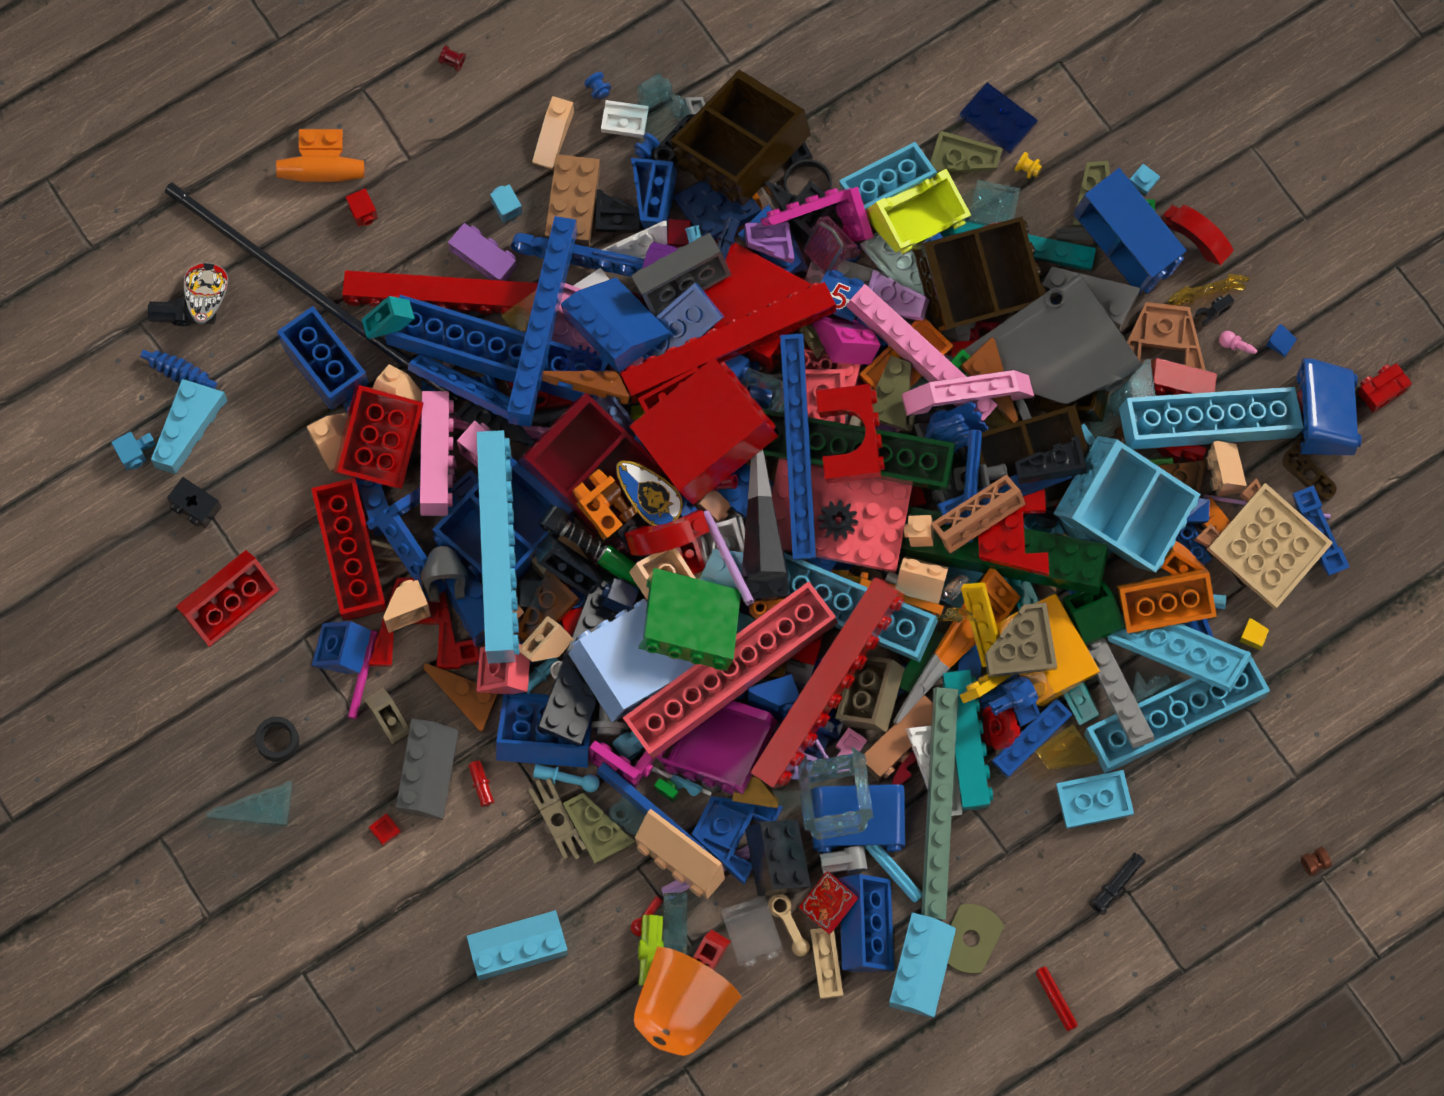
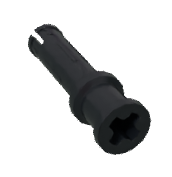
M1134 852L1108 884L1106 883L1101 886L1099 894L1088 902L1097 913L1105 915L1107 913L1106 909L1110 904L1119 899V892L1145 863L1143 857Z

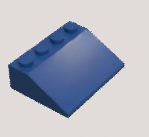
M617 278L578 290L560 303L564 318L617 373L623 371L671 335V332Z
M530 693L503 694L496 741V761L588 768L593 713L582 743L578 747L537 729L549 695Z

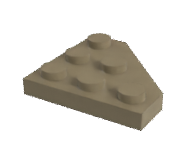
M1046 602L1023 605L996 642L986 652L985 659L988 677L1057 669Z

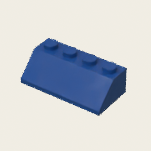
M863 874L839 878V881L858 897L857 901L841 920L842 970L852 972L894 971L891 879Z

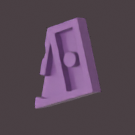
M788 222L763 226L762 223H745L744 233L748 248L788 263H793L794 252Z

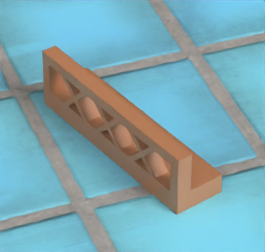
M1005 475L932 522L931 526L941 537L947 551L952 553L1024 506L1025 501L1019 488ZM1005 484L1011 488L1005 493H998V489ZM991 498L990 503L987 505H979V501L982 499ZM965 510L972 511L971 515L967 518L960 517V514ZM945 523H953L952 527L945 532L940 528Z

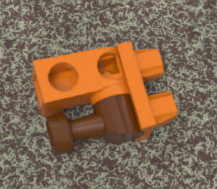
M598 469L588 477L596 486L591 492L583 482L572 492L579 501L576 503L578 507L593 523L600 536L606 539L623 525L609 509L612 504L621 512L619 518L623 523L627 522L638 511L633 506L628 508L620 496L621 489L614 482L615 480L611 476L607 477Z

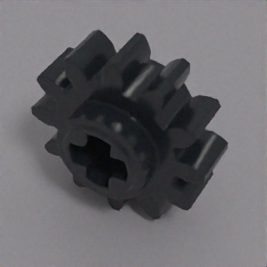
M839 500L837 506H834V503L830 501L829 509L822 507L821 512L824 515L818 516V521L823 522L819 526V530L826 529L825 537L828 538L832 534L834 535V541H837L840 535L844 540H847V532L853 535L855 529L852 526H857L859 522L856 519H852L856 517L857 511H849L850 503L843 507L842 500ZM836 517L841 518L840 524H835Z

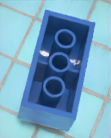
M314 306L277 331L280 343L291 361L331 410H334L352 397L356 386L366 387L369 384L366 372Z

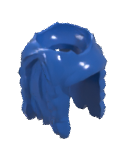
M969 401L950 411L942 410L933 413L926 427L925 438L955 443L956 453L959 448L968 446L970 430L985 432L988 426L980 421L982 414L979 411H974L976 404Z

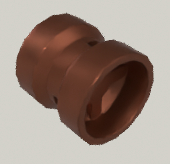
M1322 846L1315 849L1314 853H1306L1300 857L1301 863L1310 877L1316 875L1321 869L1326 870L1332 867L1331 859Z

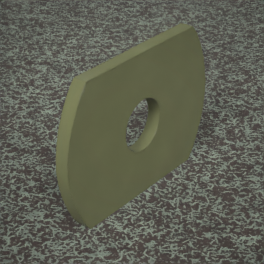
M962 904L950 925L955 927L956 931L948 965L964 973H982L1004 925L999 917L988 908L976 904ZM967 931L978 933L980 937L978 945L974 947L965 945L963 942L964 933Z

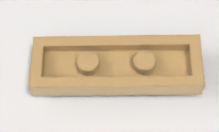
M822 928L810 929L820 1000L843 997L834 930L829 934Z

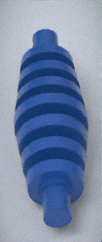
M146 350L141 352L140 358L149 361L151 368H156V371L159 373L164 372V376L167 378L171 377L172 381H179L181 383L182 379L213 389L217 387V382L210 380L208 373L205 371L201 373L200 368H194L192 363H187L183 358L178 360L177 356L173 355L170 357V354H162L161 351L157 350L153 353Z

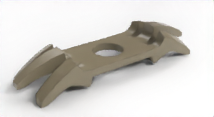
M549 778L546 781L554 797L550 799L539 780L536 781L544 803L541 804L532 788L528 789L549 827L564 860L568 859V856L561 843L565 841L576 860L579 859L571 837H575L582 850H585L586 846L572 824L551 779ZM553 815H563L564 823L558 827L554 826L551 823Z

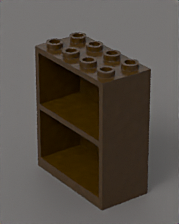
M739 69L671 139L673 153L677 159V166L682 171L690 172L699 182L704 181L713 191L724 194L730 202H736L744 206L809 138L811 133L803 108Z
M1023 216L911 247L924 296L929 299L928 311L932 325L939 332L1024 309L1046 293L1044 286L1040 283V268L1037 263L1035 264L1033 257L1035 250L1032 242H1029L1027 234L1029 233V227Z
M1069 406L982 432L979 464H985L987 467L1005 464L1008 477L1017 475L1016 461L1037 452L1045 453L1050 451L1054 445L1058 443L1064 445L1071 442V438L1077 435L1079 436L1085 459L1089 450L1076 406ZM964 446L965 451H966V454H967V452H968V446ZM1075 475L1071 479L1044 488L1046 508L1060 503ZM999 479L991 480V481H989V482H990V484H992V483L996 482V481L999 480Z

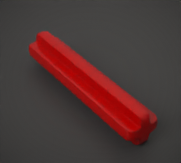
M1046 966L1037 969L1035 974L1066 1031L1075 1029L1078 1023Z

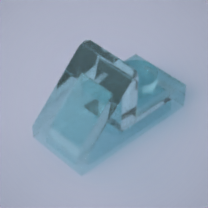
M1137 671L1131 692L1136 702L1140 703L1169 688L1171 680L1167 674L1161 678L1158 675L1148 681L1149 685L1147 686Z

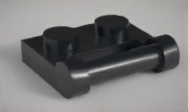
M809 181L791 203L799 202L800 205L806 203L805 198L818 195V198L825 196V193L812 181ZM834 203L824 207L809 226L805 221L814 211L789 219V221L801 231L805 238L809 239L816 225L819 222H824L830 213L836 211L837 204Z

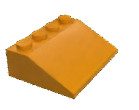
M1057 594L1037 602H1046L1057 669L1019 674L1028 678L1033 684L1038 695V700L1036 701L1038 706L1047 705L1101 672ZM1017 613L996 624L999 636Z

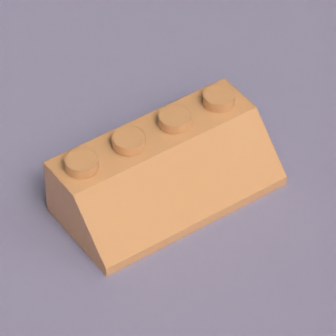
M652 809L647 812L635 836L638 851L644 856L649 854L655 859L654 862L661 869L665 870L667 868L670 870L672 876L678 882L687 883L690 886L689 889L698 897L702 895L708 899L725 880L722 863Z

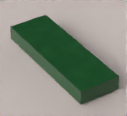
M934 629L921 661L910 660L903 672L899 686L901 690L910 694L943 639V634Z

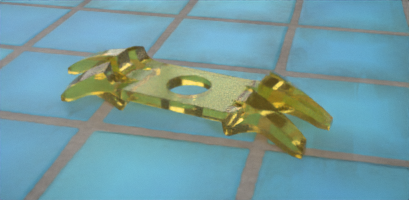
M1228 274L1226 279L1199 287L1190 288L1185 286L1175 292L1168 300V303L1174 301L1172 305L1179 306L1183 302L1193 303L1195 298L1220 291L1226 294L1230 289L1245 290V285L1240 282H1248L1250 278L1243 275Z
M948 608L945 614L936 615L937 623L945 621L960 623L964 619L976 621L973 613L963 608Z

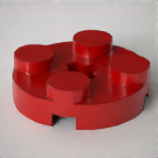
M987 706L982 713V716H985L982 723V739L986 745L992 746L996 750L1007 749L1014 743L1015 738L1020 736V728L1017 725L1013 709L1011 707L995 716L991 711L993 708Z

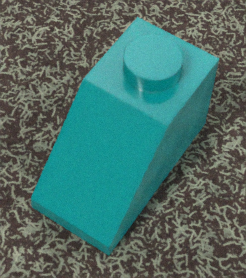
M388 296L362 318V323L367 338L371 339L400 331L415 318L409 300Z

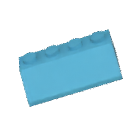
M913 142L839 180L842 190L858 187L866 211L875 202L883 198L894 197L935 176L937 171L917 143Z
M556 910L467 935L479 981L568 955Z
M916 913L911 914L889 1007L931 1018L935 1017L956 931L955 927L932 917Z

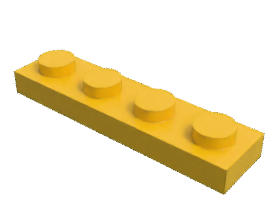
M985 582L963 584L961 591L982 667H987L985 654L999 638V633Z

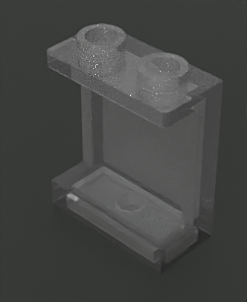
M765 896L721 910V916L725 923L738 966L744 965V968L757 964L759 959L766 958V960H771L779 957V953L782 952L783 948Z

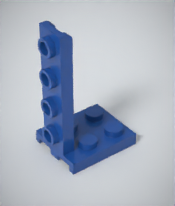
M419 487L367 521L366 524L370 530L379 526L415 581L418 580L423 594L429 601L430 599L423 589L420 579L427 557L400 517L420 504ZM442 579L433 581L438 586L439 594L446 590V585Z

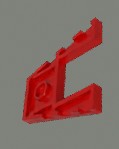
M397 578L389 603L396 588L400 587L401 583L407 580H415L413 578ZM445 591L439 594L440 602H430L425 597L431 616L413 624L439 625L437 668L460 669ZM383 618L382 626L376 639L371 659L369 660V666L392 667L394 631L388 633Z

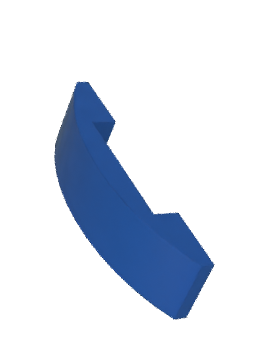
M1314 486L1293 493L1292 496L1297 511L1333 542L1319 558V562L1327 575L1330 576L1348 569L1350 566L1342 548L1337 546L1321 510L1322 504Z

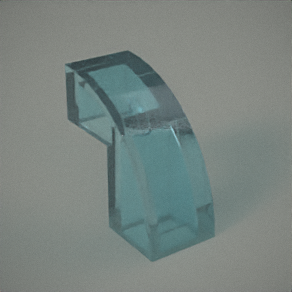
M664 893V947L686 955L687 893Z

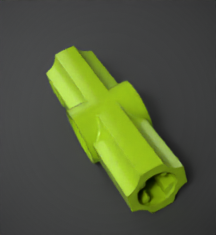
M642 916V933L638 945L640 986H643L657 947H664L662 941L663 916Z

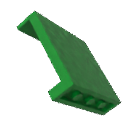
M653 568L646 587L649 588L643 639L638 649L646 650L649 653L662 654L672 659L689 661L696 665L709 666L716 670L727 671L734 660L741 597L739 590Z

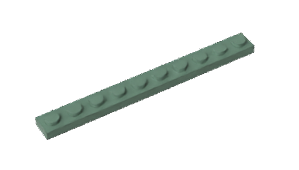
M936 687L933 688L921 915L945 920L958 689Z

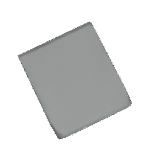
M685 97L678 104L682 119L686 115L696 114L705 105L703 97Z

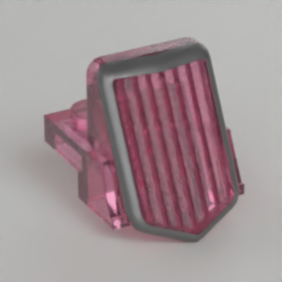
M829 216L818 218L812 229L811 236L803 247V252L824 274L827 270H834L842 260L857 258L861 253L858 246Z

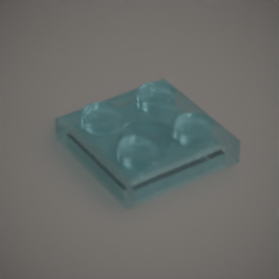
M977 180L970 212L971 216L968 222L987 226L1014 219L1020 188Z

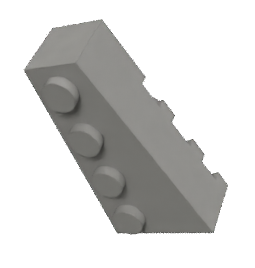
M1051 267L1042 284L1046 293L1053 288L1061 287L1080 274L1120 331L1141 288ZM1062 297L1056 298L1055 301L1059 304Z

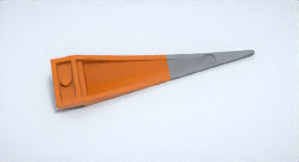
M990 568L980 583L985 582L996 624H998L1010 614L1021 597L996 569ZM965 602L896 715L893 723H899L943 676V673H946L976 644Z

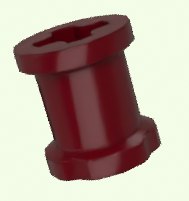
M445 45L439 55L438 62L450 65L459 72L465 62L466 54L457 53Z

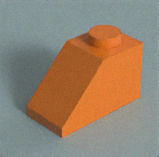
M1177 541L1166 554L1164 564L1161 567L1172 575L1206 569L1185 546Z

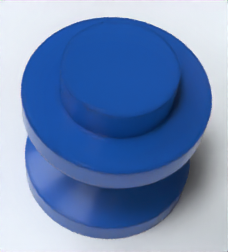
M602 72L592 74L584 82L586 88L593 89L591 93L593 99L602 100L610 94L611 85L602 81L604 78Z
M646 132L643 135V143H636L634 145L635 154L640 159L651 160L653 158L651 152L657 148L660 142L653 135Z

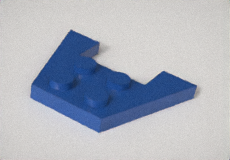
M711 796L692 833V837L719 860L722 866L744 886L752 871V864L750 861L735 855V852L745 834V829L748 828L752 819L758 822L777 821L783 806L778 805V808Z

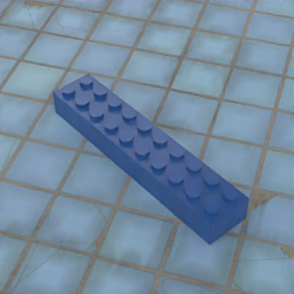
M400 295L399 298L410 301L415 319L402 330L386 334L385 337L388 345L514 383L525 340V332ZM551 341L544 371L610 370V364L601 355L555 341ZM542 381L539 390L570 401H575L584 394L583 392L572 390L573 385L560 381L558 386ZM588 394L592 398L595 396L594 394Z

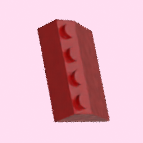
M361 385L356 386L333 473L402 489L424 402Z

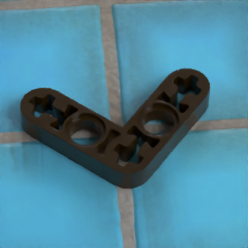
M1303 435L1284 454L1282 459L1283 466L1306 488L1314 486L1319 478L1322 479L1314 488L1321 501H1329L1336 493V484L1309 459L1313 454H1301L1300 444L1305 440ZM1296 456L1298 458L1296 462L1289 463L1290 457ZM1304 463L1305 465L1301 468L1300 472L1297 471L1299 465L1301 466ZM1305 470H1312L1315 473V479L1307 480L1303 472ZM1322 487H1330L1329 493L1326 492L1325 494H1323L1321 492L1323 489Z

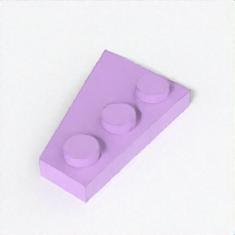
M873 270L869 288L902 318L924 321L929 299Z

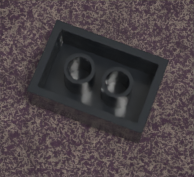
M798 820L758 822L745 829L758 896L797 894L811 887Z

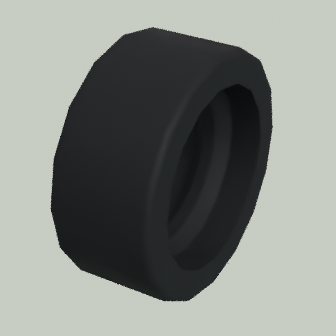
M270 717L258 726L255 732V744L259 753L265 759L272 762H283L290 759L296 753L299 746V735L294 724L288 719ZM272 727H283L290 734L289 746L281 752L268 750L264 744L265 733Z

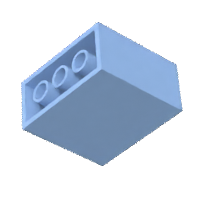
M645 599L636 603L631 611L628 612L625 609L618 613L613 621H603L596 626L597 629L590 632L587 630L577 637L578 640L572 644L573 648L568 653L612 723L630 713L695 665L689 661L672 659L662 654L649 653L646 650L638 649L644 633L647 601Z

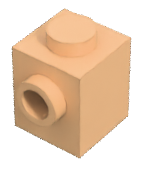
M931 515L908 516V524H904L905 538L909 537L911 547L933 546Z

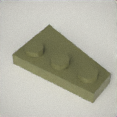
M940 131L930 163L937 172L945 169L948 172L996 171L1003 148Z
M584 793L563 803L568 816L595 865L636 844L630 836L623 832Z

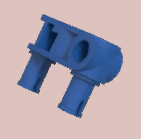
M1019 674L1012 675L994 687V690L978 698L979 702H981V708L984 710L987 706L992 707L991 711L995 716L1012 707L1017 725L1023 726L1040 717L1036 704L1038 700L1037 692L1031 681Z

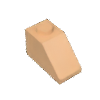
M547 616L519 649L522 655L534 662L559 657L574 639L560 624Z

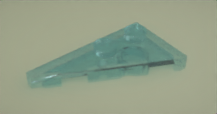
M287 781L281 786L272 789L268 788L259 794L246 796L226 806L216 807L212 811L207 812L206 817L208 819L287 826L293 782Z

